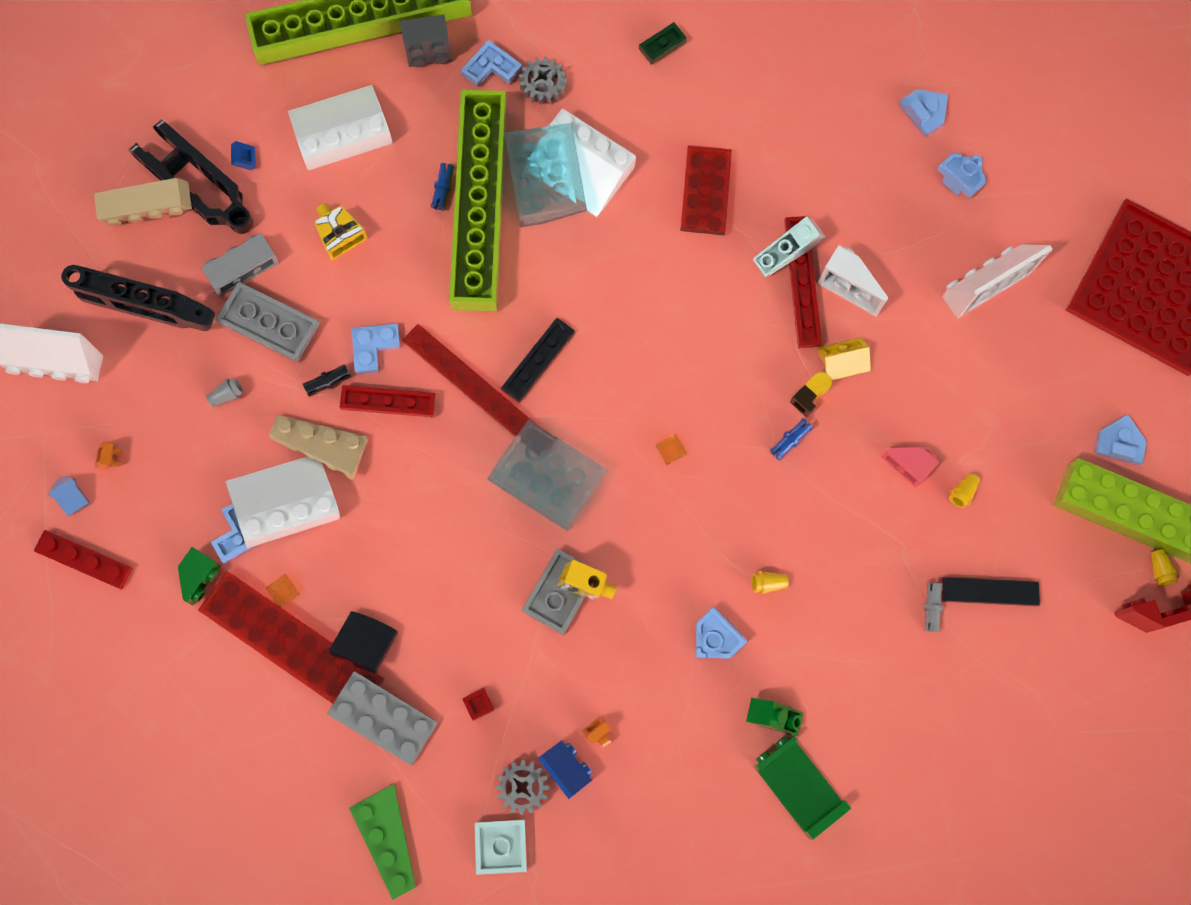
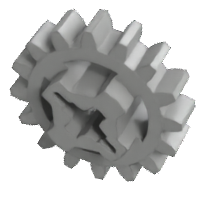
M545 56L543 61H539L538 57H535V63L527 61L528 68L522 67V74L519 75V82H521L520 90H524V97L530 96L532 103L538 99L539 105H542L543 100H546L548 104H551V98L559 100V94H564V87L567 86V79H565L566 71H562V65L558 64L555 66V59L547 62V57ZM530 76H532L531 83L528 82ZM557 78V84L554 86L555 79Z
M521 760L520 766H517L513 761L511 762L512 769L509 770L504 767L505 776L498 775L497 777L502 781L501 785L495 786L496 789L502 792L497 796V799L504 798L505 802L502 807L510 805V813H514L516 809H519L520 815L524 814L525 809H528L530 813H534L533 806L536 805L541 808L542 805L539 800L548 798L543 794V790L549 789V786L543 784L548 777L540 776L543 770L541 767L537 770L533 769L534 762H531L528 767L525 760ZM526 770L531 773L527 777H519L515 772ZM514 778L522 783L528 782L527 789L531 797L524 792L517 793L518 785ZM508 779L512 783V792L509 795L506 793ZM536 780L539 782L537 796L533 792V783ZM518 798H526L530 803L519 805L514 802Z

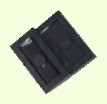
M351 611L331 645L329 652L331 656L352 661L357 668L377 673L398 632L374 618Z

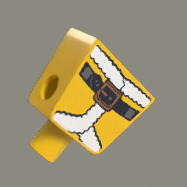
M323 203L317 207L316 211L320 218L315 220L314 224L331 261L368 239L364 228L342 206L332 210L328 203Z
M573 559L565 564L557 584L559 588L592 600L599 598L600 595L612 599L617 588L616 585L606 582V573ZM588 580L593 582V588L589 586Z

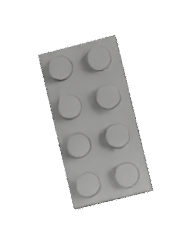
M239 281L215 319L218 324L297 363L320 325L318 320Z
M353 671L327 712V715L411 766L438 723Z

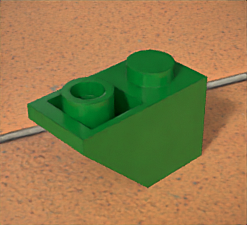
M194 547L190 548L178 565L182 598L191 605H194L195 602L198 603L204 597L206 592L204 589L209 582H213L220 573L219 568L221 567L220 564Z
M751 698L746 722L798 737L803 712L774 701Z

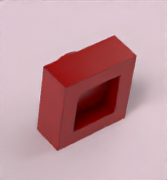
M485 688L462 698L472 721L495 711Z

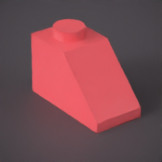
M922 447L888 448L881 456L915 488L939 464L936 456L930 450H925Z

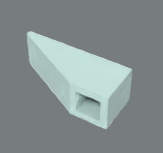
M806 216L754 257L753 261L763 275L768 277L810 251L824 240L826 236L814 219Z

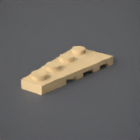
M280 415L276 416L269 433L271 440L294 451H300L306 454L308 458L314 461L318 460L334 471L339 470L352 480L355 477L367 444V436Z

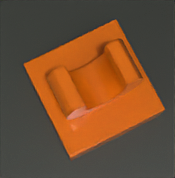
M102 442L98 445L95 468L119 467L121 462L114 461L112 456L113 454L121 455L123 450L120 448L113 449L114 443Z
M601 716L581 731L591 744L598 741L605 748L611 743L606 735L611 728Z

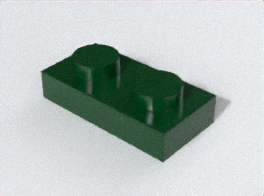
M673 22L640 43L639 50L652 65L685 44L687 37L676 23Z

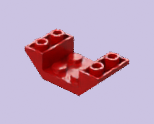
M1191 584L1187 585L1189 590L1180 592L1185 604L1184 607L1160 613L1156 600L1146 602L1144 597L1122 604V610L1114 612L1115 616L1145 633L1191 620Z

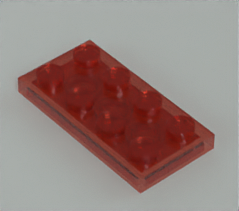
M688 145L680 231L725 236L732 149Z

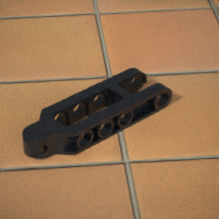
M160 119L153 126V129L174 150L161 162L149 151L145 152L137 142L128 149L133 157L160 181L175 178L174 176L190 162L224 192L232 203L224 212L220 208H208L196 193L190 192L192 209L208 224L227 225L238 234L246 233L253 226V219L249 211L243 206V194L239 191L238 185L164 120Z
M67 266L61 275L63 283L73 290L74 294L85 303L178 328L209 331L216 314L207 306L179 292L83 266ZM73 273H80V278L76 282L69 281Z

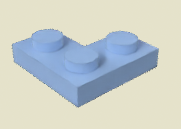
M488 40L460 71L463 77L477 87L480 86L491 72L510 84L521 71L522 64Z
M398 324L352 328L354 369L356 374L379 372L377 350L400 348Z
M233 504L221 510L232 530L211 542L223 564L253 548H246Z

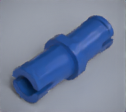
M446 163L440 164L438 178L434 183L435 191L431 203V208L437 210L438 206L439 210H445L447 195L451 191L450 184L454 166L448 164V167H446Z
M802 418L789 432L786 431L783 434L784 437L769 450L773 456L776 454L775 458L780 461L793 447L796 448L799 445V441L813 429L810 423L806 425L807 420Z

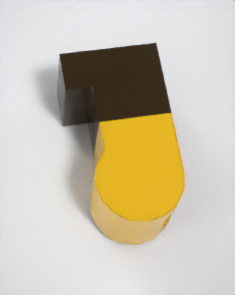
M825 372L816 373L792 397L790 403L807 418L816 407L813 402L818 397L824 396L832 385L831 377Z

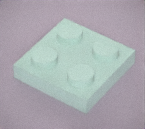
M525 820L474 823L476 875L527 872Z

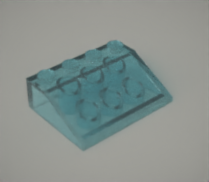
M572 123L504 133L519 228L544 224L587 211Z
M528 420L501 456L487 480L568 531L572 529L608 469L533 421Z

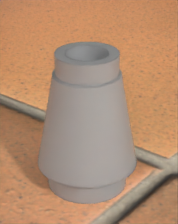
M233 377L225 379L210 394L206 395V398L210 405L215 407L239 399L240 395L244 392L238 380Z

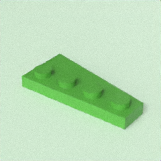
M395 784L349 808L392 900L416 888Z

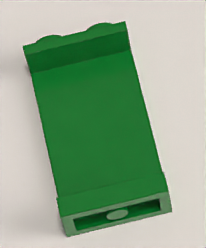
M785 735L775 743L777 748L771 753L765 751L756 758L758 763L754 768L808 839L814 840L852 808L835 793L796 741L798 739L796 736L788 738Z

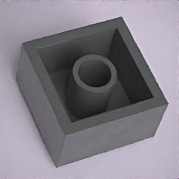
M444 14L400 21L409 67L419 68L428 64H444L452 61Z

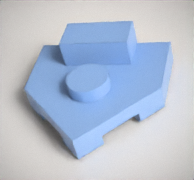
M917 89L901 99L899 105L926 137L944 124L948 94Z
M952 153L937 168L945 176L941 182L957 196L963 192L971 198L986 183L981 166L983 164L982 156L973 155L972 157H966L961 154Z
M1126 415L1098 432L1094 454L1141 465L1143 464L1147 441L1129 415Z
M714 606L696 623V658H731L748 642L740 631Z

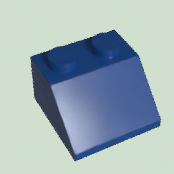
M561 740L542 754L538 760L567 798L570 799L592 781L590 775L593 772L585 762L580 764L574 756L578 753L570 742L564 744Z

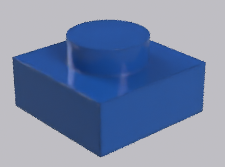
M238 141L231 144V165L247 170L256 168L255 147Z

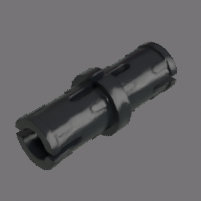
M343 364L329 372H322L315 379L303 383V387L310 397L324 389L333 388V385L350 378L351 375L346 365Z

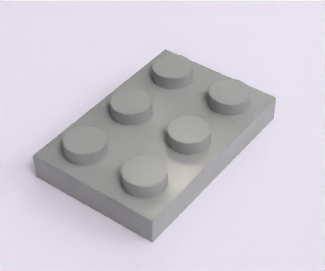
M557 548L521 611L564 635L585 597L557 587L566 563L572 559L582 563ZM588 580L590 587L593 585V582Z

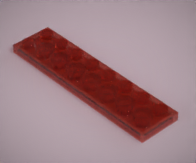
M229 571L225 572L198 609L199 612L332 704L353 671L379 687L385 680V678L377 673L355 667L352 661L331 656L329 652L333 644L331 641Z

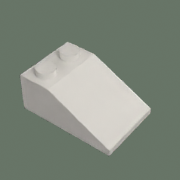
M838 245L817 284L877 317L888 299L887 295L860 257L850 248Z

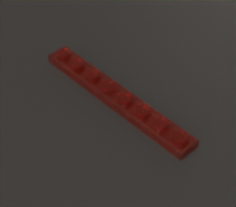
M417 324L402 339L405 345L538 458L542 459L556 443V440L422 326Z

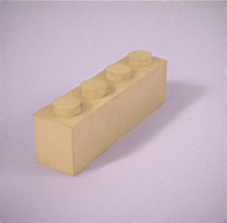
M179 178L94 193L97 220L106 222L108 226L121 225V221L126 220L128 222H140L143 217L151 219L162 218V214L166 213L180 215L183 214V210L192 209L189 183Z

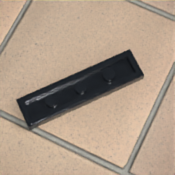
M556 318L502 385L501 390L520 403L571 339L575 330Z
M943 577L942 602L1040 606L1039 582Z

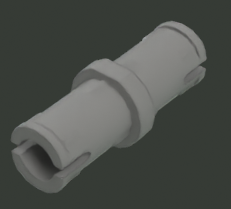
M927 583L926 604H924L923 608L926 610L924 631L940 632V613L943 611V606L941 605L942 584Z

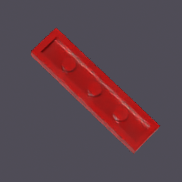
M342 385L339 408L349 411L433 418L436 394L431 392Z
M45 529L33 550L40 555L121 590L133 569Z

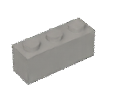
M262 233L250 236L238 247H231L224 255L210 259L201 269L219 297H222L232 291L238 281L244 284L279 264V261Z

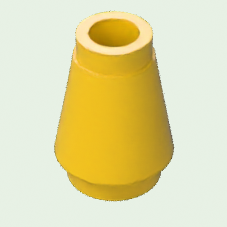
M968 473L965 478L950 490V502L959 508H965L966 505H970L980 483V478L973 473Z
M1160 549L1151 552L1154 581L1158 582L1159 586L1176 583L1178 581V572L1165 550Z
M758 571L753 573L751 577L752 590L754 593L758 592L761 595L787 588L788 576L787 574Z

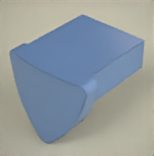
M70 476L59 478L48 493L51 498L57 501L67 516L89 503V500L77 486L76 480Z

